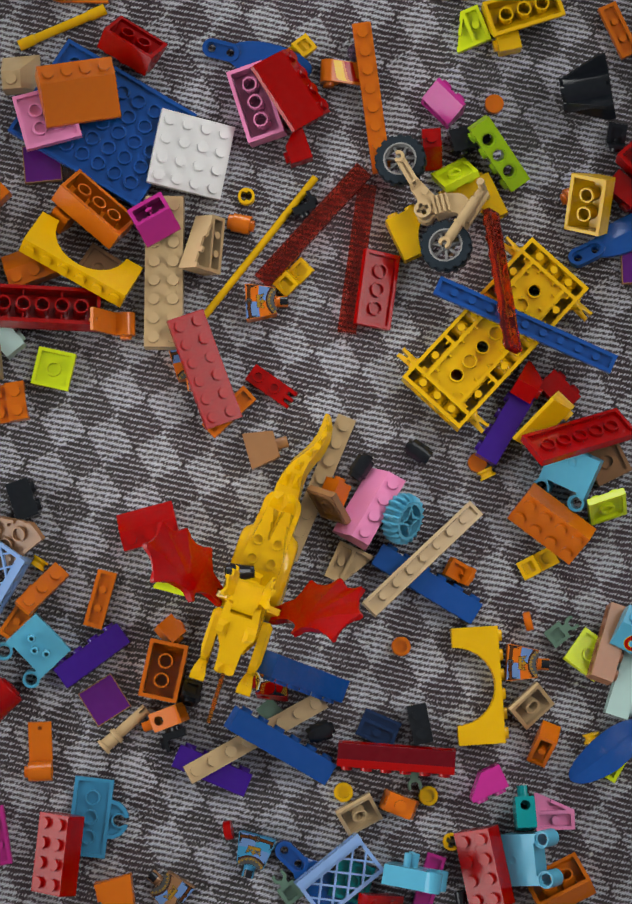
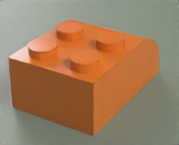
M150 638L138 696L177 704L189 646Z

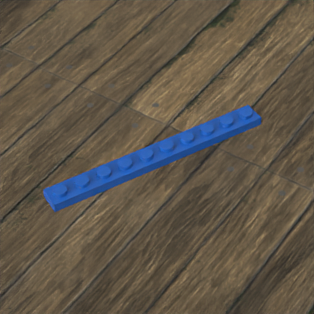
M443 276L440 277L433 292V295L607 374L611 373L618 355Z

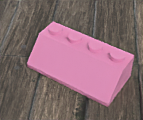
M372 468L366 478L361 481L345 509L351 522L348 525L337 522L332 532L366 551L382 524L383 513L386 511L385 506L389 505V500H393L394 495H398L406 481L389 471Z

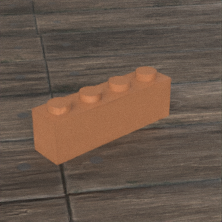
M614 602L606 605L586 678L605 685L616 681L619 674L617 666L618 663H621L624 652H622V649L610 644V641L623 610L626 608L625 606Z

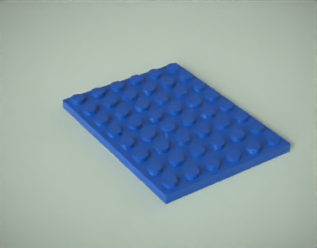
M68 39L52 64L101 57ZM114 66L121 118L79 124L82 138L37 150L74 172L81 169L101 188L129 205L135 206L143 201L153 185L146 183L161 109L165 108L197 117V114ZM16 117L8 128V132L24 141L18 118Z

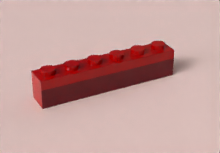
M339 740L337 766H340L342 770L360 768V771L372 772V769H379L381 773L399 771V774L411 775V772H418L420 776H431L432 773L439 774V777L450 778V775H455L456 749L348 740Z

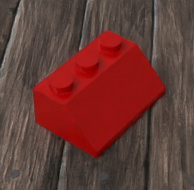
M119 16L104 28L97 45L104 53L111 55L119 60L120 63L129 66L136 73L143 76L154 68L168 46L167 43L123 16Z
M172 500L116 515L122 546L126 553L143 548V543L151 541L157 533V524L159 522H165L168 528L174 531L180 530Z

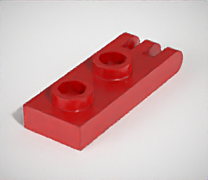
M257 364L245 379L286 409H288L289 405L284 400L286 399L290 403L294 400L288 394L291 393L295 397L298 395L296 391Z

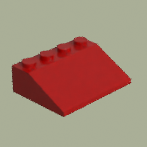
M287 48L250 68L293 133L316 123L331 111L328 108L327 101L318 93L317 86L309 79L306 69L298 62L295 52Z

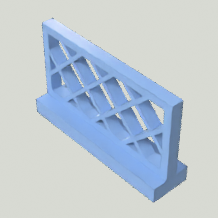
M0 541V556L3 566L0 570H4L5 575L4 580L0 582L1 615L32 560L28 557H23ZM8 554L16 558L13 565L7 566L5 555Z
M354 832L297 878L294 883L310 904H316L313 899H317V904H320V900L331 901V904H334V902L345 904L382 874L384 869L364 844L361 837ZM359 846L365 851L364 860L353 858L354 850ZM350 860L348 872L338 871L340 861ZM353 861L363 862L362 874L352 872ZM366 862L374 863L379 870L372 875L365 874ZM327 872L334 873L333 884L323 883V875ZM337 873L348 874L347 886L336 885ZM351 875L362 876L361 884L358 887L350 886ZM311 885H319L318 897L310 896L306 889ZM322 886L333 887L331 898L321 897ZM336 887L346 889V896L342 900L334 899Z

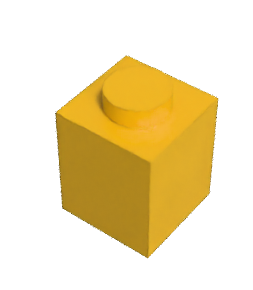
M519 31L495 37L492 45L494 52L498 53V57L521 52L522 44Z

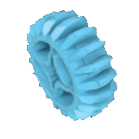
M398 493L397 496H393V500H389V505L385 506L386 511L383 513L384 518L381 520L383 523L381 529L384 530L383 535L386 536L387 540L397 545H407L408 542L413 541V537H417V532L420 531V526L423 524L422 519L424 518L422 515L424 512V508H422L423 503L420 502L419 498L410 493Z

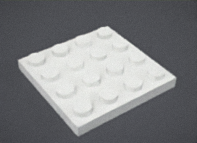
M162 108L146 183L219 201L235 127Z

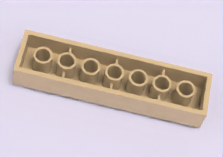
M163 196L181 230L149 248L145 244V350H176L166 322L184 315V270L179 268L185 250L184 196Z

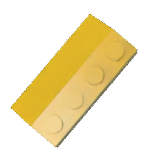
M488 0L482 2L481 13L487 29L494 38L566 16L561 0Z

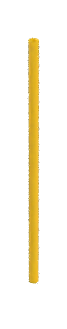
M311 176L204 310L207 319L292 214V208L297 207L306 196V191L311 190L318 181L316 176Z

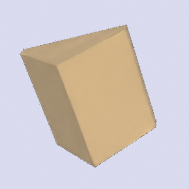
M533 682L507 706V710L527 730L555 703L538 682Z
M369 791L335 809V813L348 836L383 819Z

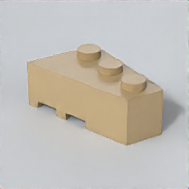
M216 215L195 217L179 265L180 269L202 276L221 274L225 218Z

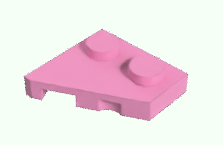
M537 792L534 793L537 817L536 831L549 828L555 830L575 829L574 809Z

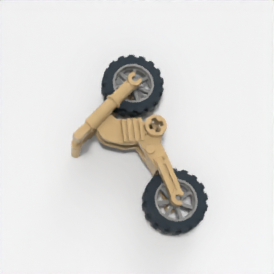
M398 134L396 137L390 136L387 141L384 140L381 143L382 146L378 147L376 151V169L386 183H390L391 186H410V190L417 200L414 206V213L420 224L429 226L427 232L422 235V241H420V251L428 266L439 273L456 272L460 267L463 268L466 265L473 251L472 240L467 230L481 212L485 202L490 199L483 178L477 179L478 189L470 199L461 193L444 192L443 194L434 195L420 181V176L424 174L425 166H427L426 154L422 145L417 139H413L409 135L403 136ZM408 150H410L414 154L405 157ZM395 152V158L389 157L391 153ZM414 159L413 165H409L408 161ZM387 161L396 162L390 168L387 166ZM398 166L399 173L392 172ZM457 216L452 222L444 220L445 218ZM438 237H440V239L438 240V243H434L435 240H436ZM460 245L459 252H456L454 249ZM433 247L441 248L435 254L433 253ZM443 252L445 253V259L437 258ZM448 254L450 257L453 256V254L455 255L453 258L448 259Z

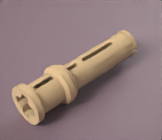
M142 704L116 729H110V733L97 741L107 754H110V750L118 743H122L123 737L151 713Z

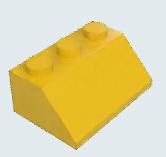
M571 173L564 222L565 230L598 237L607 234L616 177L590 173Z
M558 390L512 438L523 445L520 441L522 435L558 425L562 419L566 422L574 414L571 410L575 406Z

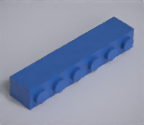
M390 543L387 546L383 544L371 565L390 576L411 556L406 553L404 555L397 552L398 548ZM429 567L408 586V588L469 625L473 622L483 605L479 602L480 598L472 593L469 596L463 593L464 589L455 583L453 586L446 582V577L439 573L437 575L432 574Z
M269 650L265 651L262 663L257 670L258 673L264 675L263 679L273 683L275 681L276 684L284 687L287 686V688L295 691L299 690V692L309 696L311 694L312 697L331 704L334 701L342 703L350 683L348 680Z
M235 705L223 725L224 727L321 784L325 785L337 766L332 762L333 757L324 752L320 755L316 752L317 748L307 743L306 746L301 744V739L292 733L289 737L284 734L285 729L275 724L272 727L268 724L269 720L259 715L257 718L252 715L253 711L244 705L242 708Z

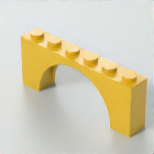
M480 172V177L478 178L484 179L490 195V199L483 205L481 213L488 223L491 224L506 217L508 211L489 172L485 174ZM478 178L448 193H461L470 199L478 189L476 182ZM441 190L440 192H438V194H443L445 191ZM414 204L404 208L405 211L399 214L394 212L388 215V219L385 220V225L404 264L422 256L419 244L420 223L414 213Z
M42 212L24 237L19 251L120 308L137 282L143 267L129 259H126L121 265L108 270H95L77 264L62 251L58 244L56 228L59 220Z
M498 626L451 628V648L468 650L479 656L490 669L494 682L493 697L486 711L476 720L457 726L458 746L506 743V739H509L508 727H505L504 719H508L507 707H503V700L506 699V689L502 688L505 672L504 668H501L500 661H503V649H499V641H502L501 629L498 630Z

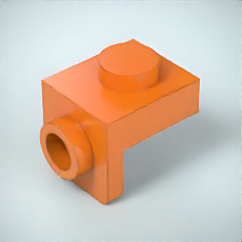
M450 556L442 574L468 587L474 580L477 570Z

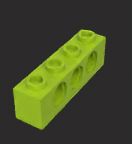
M484 115L467 127L470 132L467 134L473 144L475 142L480 147L478 152L483 159H488L490 162L488 167L494 175L498 174L500 177L498 182L504 190L508 189L510 192H513L530 180L489 116ZM486 134H490V142L484 144L483 137ZM496 150L501 151L499 159L493 158V153ZM510 165L511 172L508 175H504V168Z

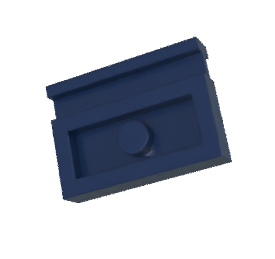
M366 708L355 734L374 743L394 744L402 723Z

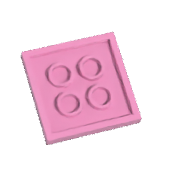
M38 90L12 97L27 152L82 138L79 123L46 129Z

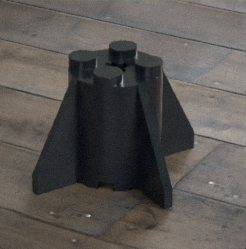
M605 52L596 54L567 75L559 76L564 113L576 112L607 120L616 119Z

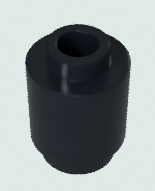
M416 438L414 441L409 440L404 448L406 450L405 455L426 465L434 453L430 450V447Z
M365 452L362 455L358 453L349 467L348 475L361 482L374 466L373 458Z
M327 719L306 728L310 743L315 742L317 744L333 738L332 734L336 733L333 723H328Z

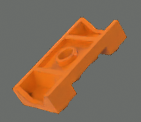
M23 380L0 385V424L30 420L25 395L26 386Z

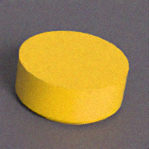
M346 782L338 783L334 788V796L340 802H347L353 796V788Z
M424 786L419 791L418 798L422 804L431 806L436 803L438 793L434 787Z

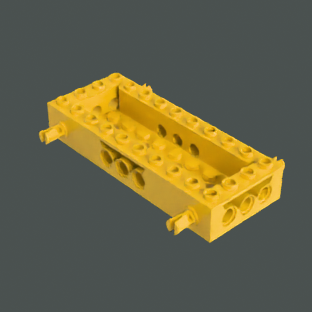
M508 236L505 238L507 244L502 241L500 246L512 256V259L480 294L553 327L569 311L575 312L584 322L588 319L586 315L590 317L593 314L580 302V299L589 288L533 237L523 247H518ZM536 286L540 291L539 295L532 296L529 293V288ZM465 309L420 358H415L405 347L402 349V352L406 357L401 353L397 354V357L409 367V370L402 376L401 381L456 432L466 422H470L482 434L484 429L481 425L487 428L490 424L477 414V410L537 347L539 342ZM485 342L488 345V350L480 352L477 344ZM459 370L462 373V378L454 380L451 377V372Z

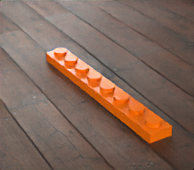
M371 21L352 24L372 175L379 174L375 166L376 151L378 147L382 146L381 143L384 140L387 141ZM387 161L388 168L391 167L390 161Z

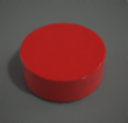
M231 820L223 821V833L226 840L234 839V829Z

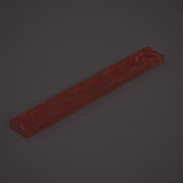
M356 163L257 271L255 276L264 285L271 287L372 176Z
M358 183L337 333L356 335L357 324H353L363 249L368 248L377 188L375 185Z
M486 208L483 210V224L486 228L485 238L489 247L488 256L492 265L491 274L494 278V292L497 296V310L501 320L502 342L506 350L517 354L522 352L500 216L499 213L491 208Z

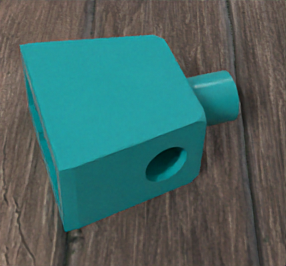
M528 785L517 786V797L513 798L514 832L534 831L537 828L535 797L529 796ZM521 803L527 805V810L521 808Z

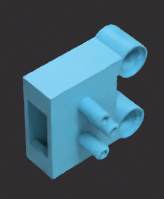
M585 453L543 466L539 478L534 482L537 485L541 481L545 482L547 485L545 491L548 493L553 489V482L575 492L576 494L569 497L567 506L571 511L579 512L587 507V498L604 460ZM575 498L581 500L582 505L580 508L574 505L573 501Z
M36 612L6 641L0 642V647L7 646L10 649L8 655L3 656L0 654V660L11 658L14 647L34 668L28 669L23 674L22 681L24 686L35 688L38 686L40 679L71 648ZM34 674L37 677V681L32 684L28 683L26 676Z
M549 828L537 832L501 834L512 886H541L544 889L560 886L563 883L564 876L561 870L557 868L547 870L545 848L555 846L559 842V834L555 829Z
M409 851L405 852L403 863L392 861L384 864L381 884L440 895V892H446L449 872L418 866L420 854Z

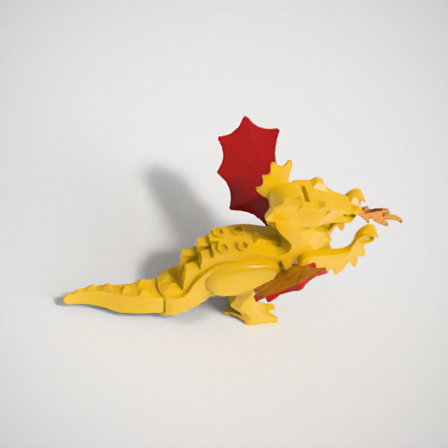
M325 414L320 429L312 442L296 455L282 472L274 491L265 497L254 524L244 527L240 534L231 563L254 566L255 578L240 579V568L236 565V569L232 568L231 575H225L226 580L222 587L213 572L212 548L198 545L192 539L188 528L174 531L168 528L165 522H159L157 524V533L153 539L142 544L143 549L151 560V583H169L183 592L188 602L195 601V593L202 594L217 606L212 612L202 642L200 658L194 664L189 675L190 678L204 681L208 661L218 636L219 650L214 670L217 673H221L206 723L210 724L225 675H234L240 656L244 655L256 643L247 672L240 680L235 691L250 697L253 677L262 663L273 630L271 624L291 623L295 625L291 631L294 637L300 636L305 632L322 633L334 643L337 641L340 632L348 624L363 618L359 600L366 590L362 586L348 588L341 578L327 585H320L310 580L294 600L282 604L298 552V542L293 535L301 515L300 498L303 486L312 468L327 451L332 437L333 426L329 414Z

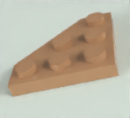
M0 515V541L20 555H26L45 539V536L35 522ZM11 554L5 555L7 566L13 565L16 558ZM0 556V568H2L3 566Z

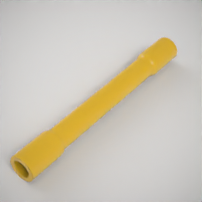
M101 4L83 14L17 40L21 51L28 49L39 42L107 15L106 9Z

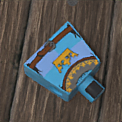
M240 829L237 863L244 865L241 876L253 879L255 868L264 869L275 845V838Z

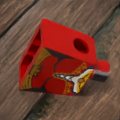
M256 672L255 677H253L252 689H255L257 698L288 701L287 686L284 687L276 684L275 681L273 683L263 679V674Z

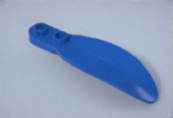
M214 38L207 39L202 46L203 52L207 57L229 62L235 68L264 60L281 50L287 49L266 42L244 41L234 44ZM211 45L216 47L214 52L209 51ZM233 50V56H228L227 51ZM295 52L298 62L306 69L309 77L312 72L311 64L307 59Z
M632 213L609 224L607 234L599 237L595 236L593 240L572 249L568 255L569 264L574 268H582L600 258L617 257L632 252Z
M632 719L616 723L593 739L574 760L569 770V779L578 784L590 783L604 778L622 767L632 757Z
M280 840L275 845L274 852L277 858L292 871L295 880L318 862L304 856L288 840ZM285 846L287 851L283 853L281 848ZM296 860L301 861L299 866L294 865ZM327 872L324 874L323 883L330 884L333 873ZM311 885L306 889L310 896L318 897L319 885ZM322 886L321 897H332L327 895L328 886ZM320 900V904H331V901ZM347 901L345 904H355V903H352V902Z

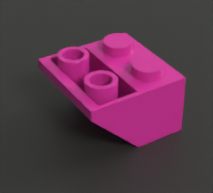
M438 78L422 97L421 104L448 129L463 115L466 103L461 94H456L451 90L452 87L446 80L442 81Z
M161 191L127 210L147 248L181 230Z
M491 764L477 772L469 795L473 803L481 804L489 800L487 796L492 794L498 796L506 792L505 788L509 787L499 764Z

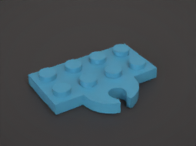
M75 776L71 814L85 817L80 856L105 859L107 840L119 837L128 827L127 824L117 826L114 823L116 815L129 818V813L121 802L113 800L115 783L113 779Z

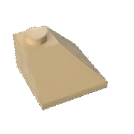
M40 55L2 58V90L6 96L25 94L35 90L37 87L35 71L36 66H41Z

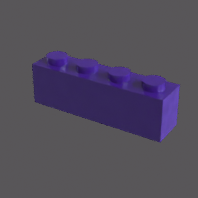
M508 391L503 399L506 402L504 407L497 409L493 416L496 418L493 425L489 423L490 425L484 431L487 434L483 441L479 440L474 449L477 451L475 455L495 467L535 399L529 404Z
M110 623L103 628L104 633L100 636L95 634L87 640L89 644L83 648L81 646L77 647L71 652L73 655L70 658L66 659L64 657L56 664L57 667L53 670L66 688L72 687L131 643V640L118 623L115 625Z
M188 742L185 745L180 744L172 767L185 772L183 766L210 751L204 750L200 752L196 750L197 746ZM231 762L202 778V780L244 797L253 774L250 773V768L240 765L238 768L233 766Z

